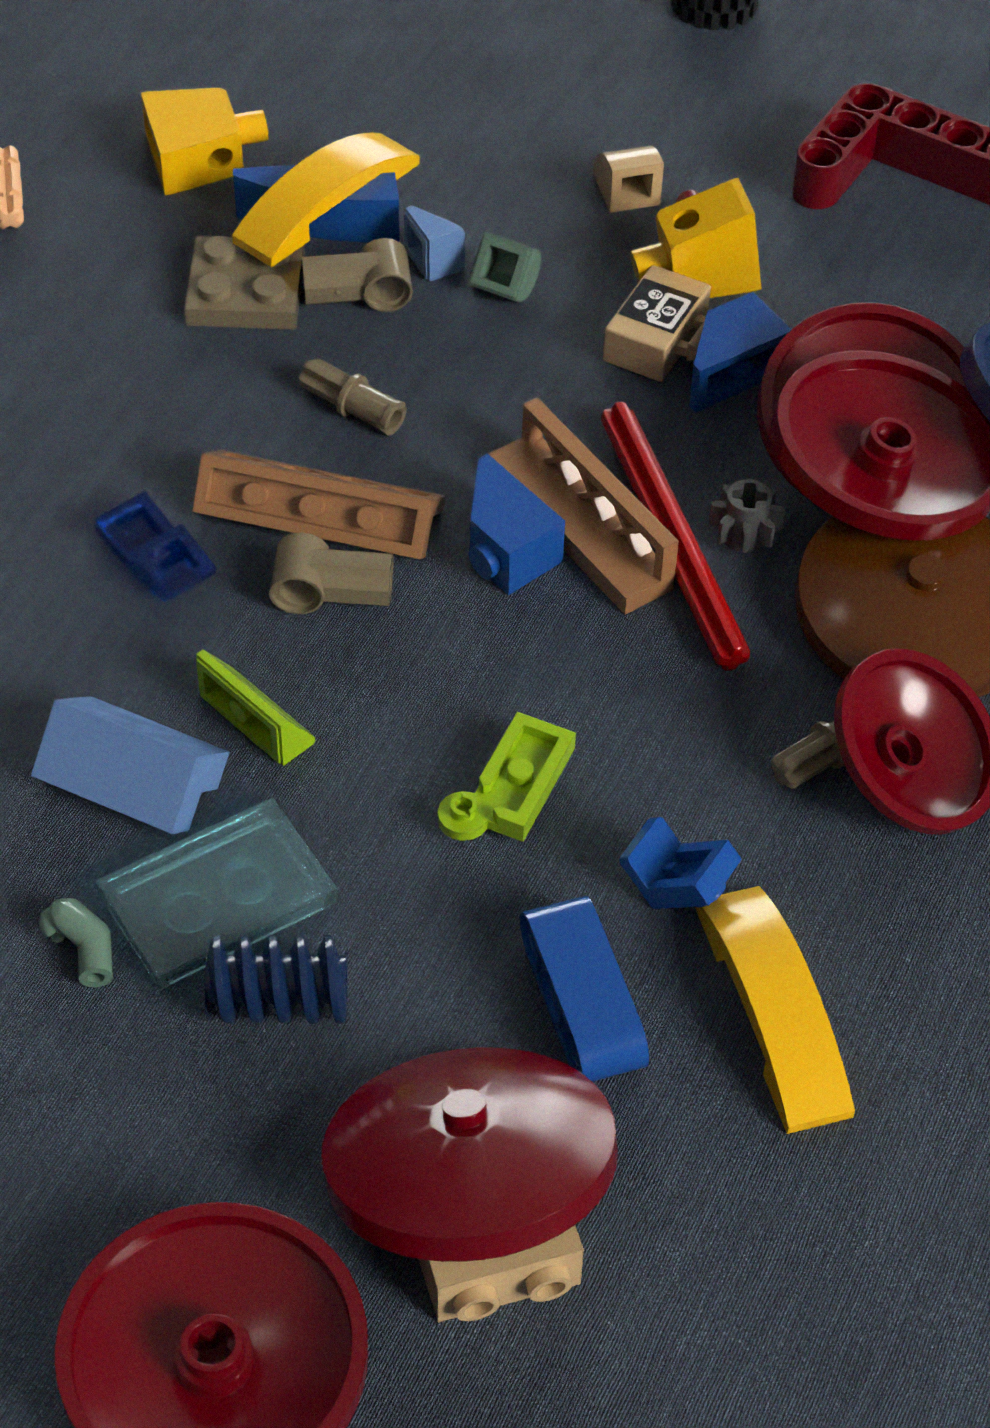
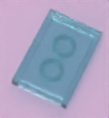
M273 797L96 880L98 894L159 990L205 968L207 949L212 935H220L226 954L232 955L240 935H248L250 943L253 945L267 938L268 935H273L339 902L338 888Z

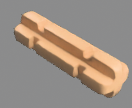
M11 145L4 149L0 147V228L6 229L9 226L18 228L24 222L20 161L18 150Z

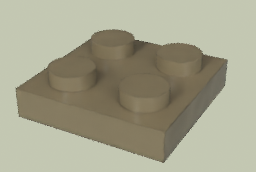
M196 236L184 309L186 326L296 330L303 276L301 258L305 257L304 245L271 268L233 244L232 237Z

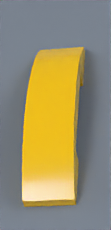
M361 133L337 140L303 159L276 181L240 222L232 234L233 244L272 268L310 241L309 224L382 173L395 172L396 180H398L420 164V156L381 133Z
M760 886L722 894L709 906L695 907L716 961L725 960L765 1057L763 1076L786 1133L790 1134L853 1118L855 1108L827 1013L806 961L775 904Z

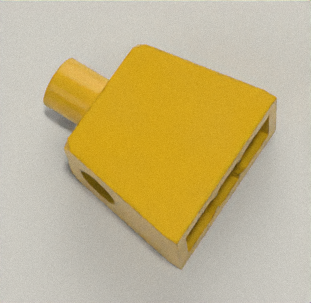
M220 87L140 93L145 136L165 196L233 177L234 168H244L242 145L265 142L269 139L264 111L256 110L234 114L226 90Z
M739 178L728 180L660 209L656 215L659 243L630 251L633 270L638 282H640L648 269L655 265L711 285L710 298L754 292L762 289L755 212Z

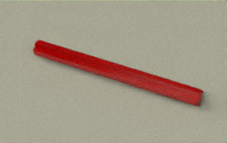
M615 402L612 408L602 412L601 422L638 500L679 541L675 578L715 662L726 671L735 670L739 664L749 660L750 649L634 411L628 408L625 402Z

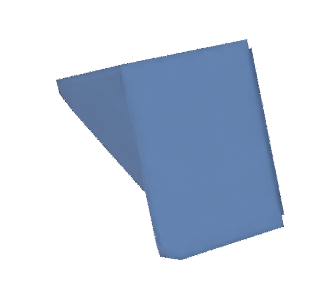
M413 205L406 207L404 212V247L408 256L425 279L431 282L464 271L465 232L462 227Z

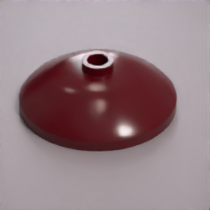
M887 649L877 652L857 664L847 674L838 691L834 710V727L842 760L860 792L886 817L905 828L920 833L933 835L952 833L978 820L990 807V716L974 690L949 666L930 655L915 650Z

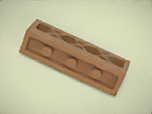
M538 397L524 403L522 438L488 454L565 520L564 551L624 615L672 591L674 588L679 541ZM650 544L656 549L655 553L652 551Z
M219 450L202 453L192 512L291 533L312 534L329 541L421 560L426 557L433 516L443 513L446 496Z

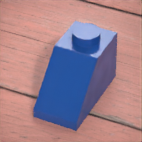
M754 292L722 303L716 308L707 311L693 365L689 406L695 413L761 384L764 371L772 353L785 335L792 330Z
M487 453L478 459L470 519L469 559L475 571L482 578L491 579L507 595H510L563 562L565 520Z

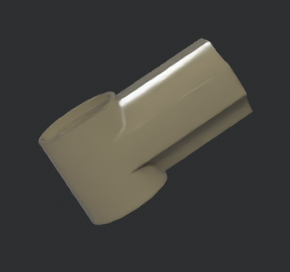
M380 238L372 240L362 248L360 253L301 258L305 305L365 301L375 310L391 312L406 306L412 298L413 288L406 248L394 239Z
M292 533L284 536L278 542L269 596L279 609L293 614L314 612L322 606L323 602L389 606L392 595L394 557L391 553L329 549V546L315 535Z

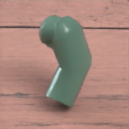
M66 897L54 900L51 907L44 909L39 916V928L44 937L51 936L52 941L55 943L63 942L68 938L77 946L78 979L82 985L95 988L109 984L113 979L111 932L108 925L77 899Z

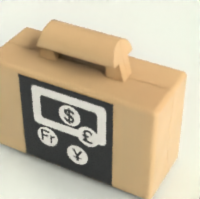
M652 265L606 326L603 343V361L662 382L680 356H686V361L695 360L706 314L709 309L711 285Z

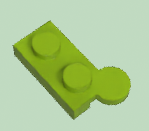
M517 712L480 775L479 786L476 792H454L441 801L438 808L439 828L448 837L460 841L473 840L489 829L524 842L575 749L576 733Z

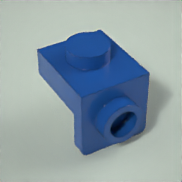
M654 817L646 821L620 856L619 862L652 909L709 906L722 895L726 888L725 882L742 859L729 840L680 843L662 817Z

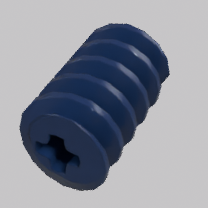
M212 935L205 962L206 1019L209 1018L213 1005L217 1004L222 1021L226 1024H233L241 1005L245 1004L250 1021L253 1024H261L269 1004H273L279 1022L281 1024H289L297 1004H301L307 1022L309 1024H316L321 1016L324 1005L329 1004L335 1022L337 1024H344L346 1022L348 951L346 949L344 955H338L331 935L323 936L316 955H310L303 935H296L289 955H282L276 935H268L261 955L254 954L248 935H240L233 955L226 954L220 935Z

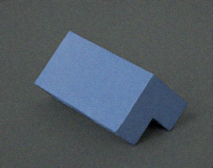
M92 696L55 699L31 776L160 830L176 834L189 831L201 792L218 789L230 752Z

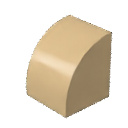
M654 146L603 152L596 156L593 174L610 213L660 205L664 163Z

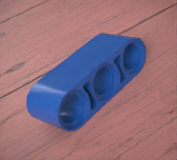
M583 896L520 912L519 921L524 948L569 1066L584 1074L592 1082L648 1067L649 1050L643 1025L591 899L588 896Z

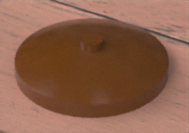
M834 516L827 520L813 535L805 549L795 587L796 610L801 628L808 642L823 662L836 674L845 679L847 674L857 664L877 652L895 648L910 649L930 655L949 666L968 683L978 697L990 693V519L985 517L969 530L954 536L918 541L901 540L869 533L853 527Z

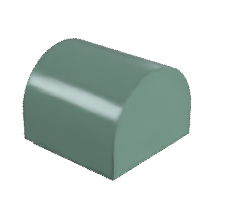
M484 231L467 284L517 302H523L529 296L536 283L540 270L541 253L536 248Z

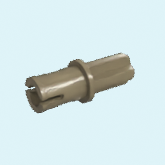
M321 359L308 360L303 365L302 373L299 376V383L302 388L334 404L338 414L348 417L353 415L381 430L382 433L388 436L394 434L402 425L407 412L406 403L368 384L365 376L361 374L351 376Z
M834 720L830 723L826 721L817 722L811 727L810 735L772 758L770 765L775 773L774 778L780 785H786L794 789L829 767L840 769L845 766L836 740Z

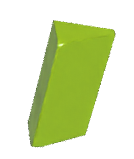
M204 649L196 654L200 696L278 764L286 765L315 743V737L233 667Z

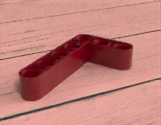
M860 83L849 88L804 139L797 150L792 196L798 204L805 208L825 209L834 205L872 159L990 205V127L877 84Z

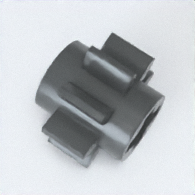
M753 479L739 480L731 486L724 484L721 488L720 501L711 502L709 524L719 527L717 542L720 544L725 543L732 550L742 553L754 552L763 546L772 547L774 532L783 530L786 511L785 507L775 505L777 490L769 489L764 483Z

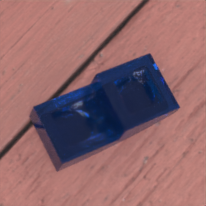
M146 491L107 511L95 520V531L111 551L150 591L165 602L170 601L216 574V566L184 525L181 523L173 527Z

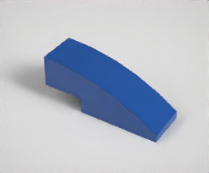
M295 165L234 168L236 217L243 220L263 194ZM395 172L380 174L309 224L310 237L369 243L380 238H390L400 242L399 196Z

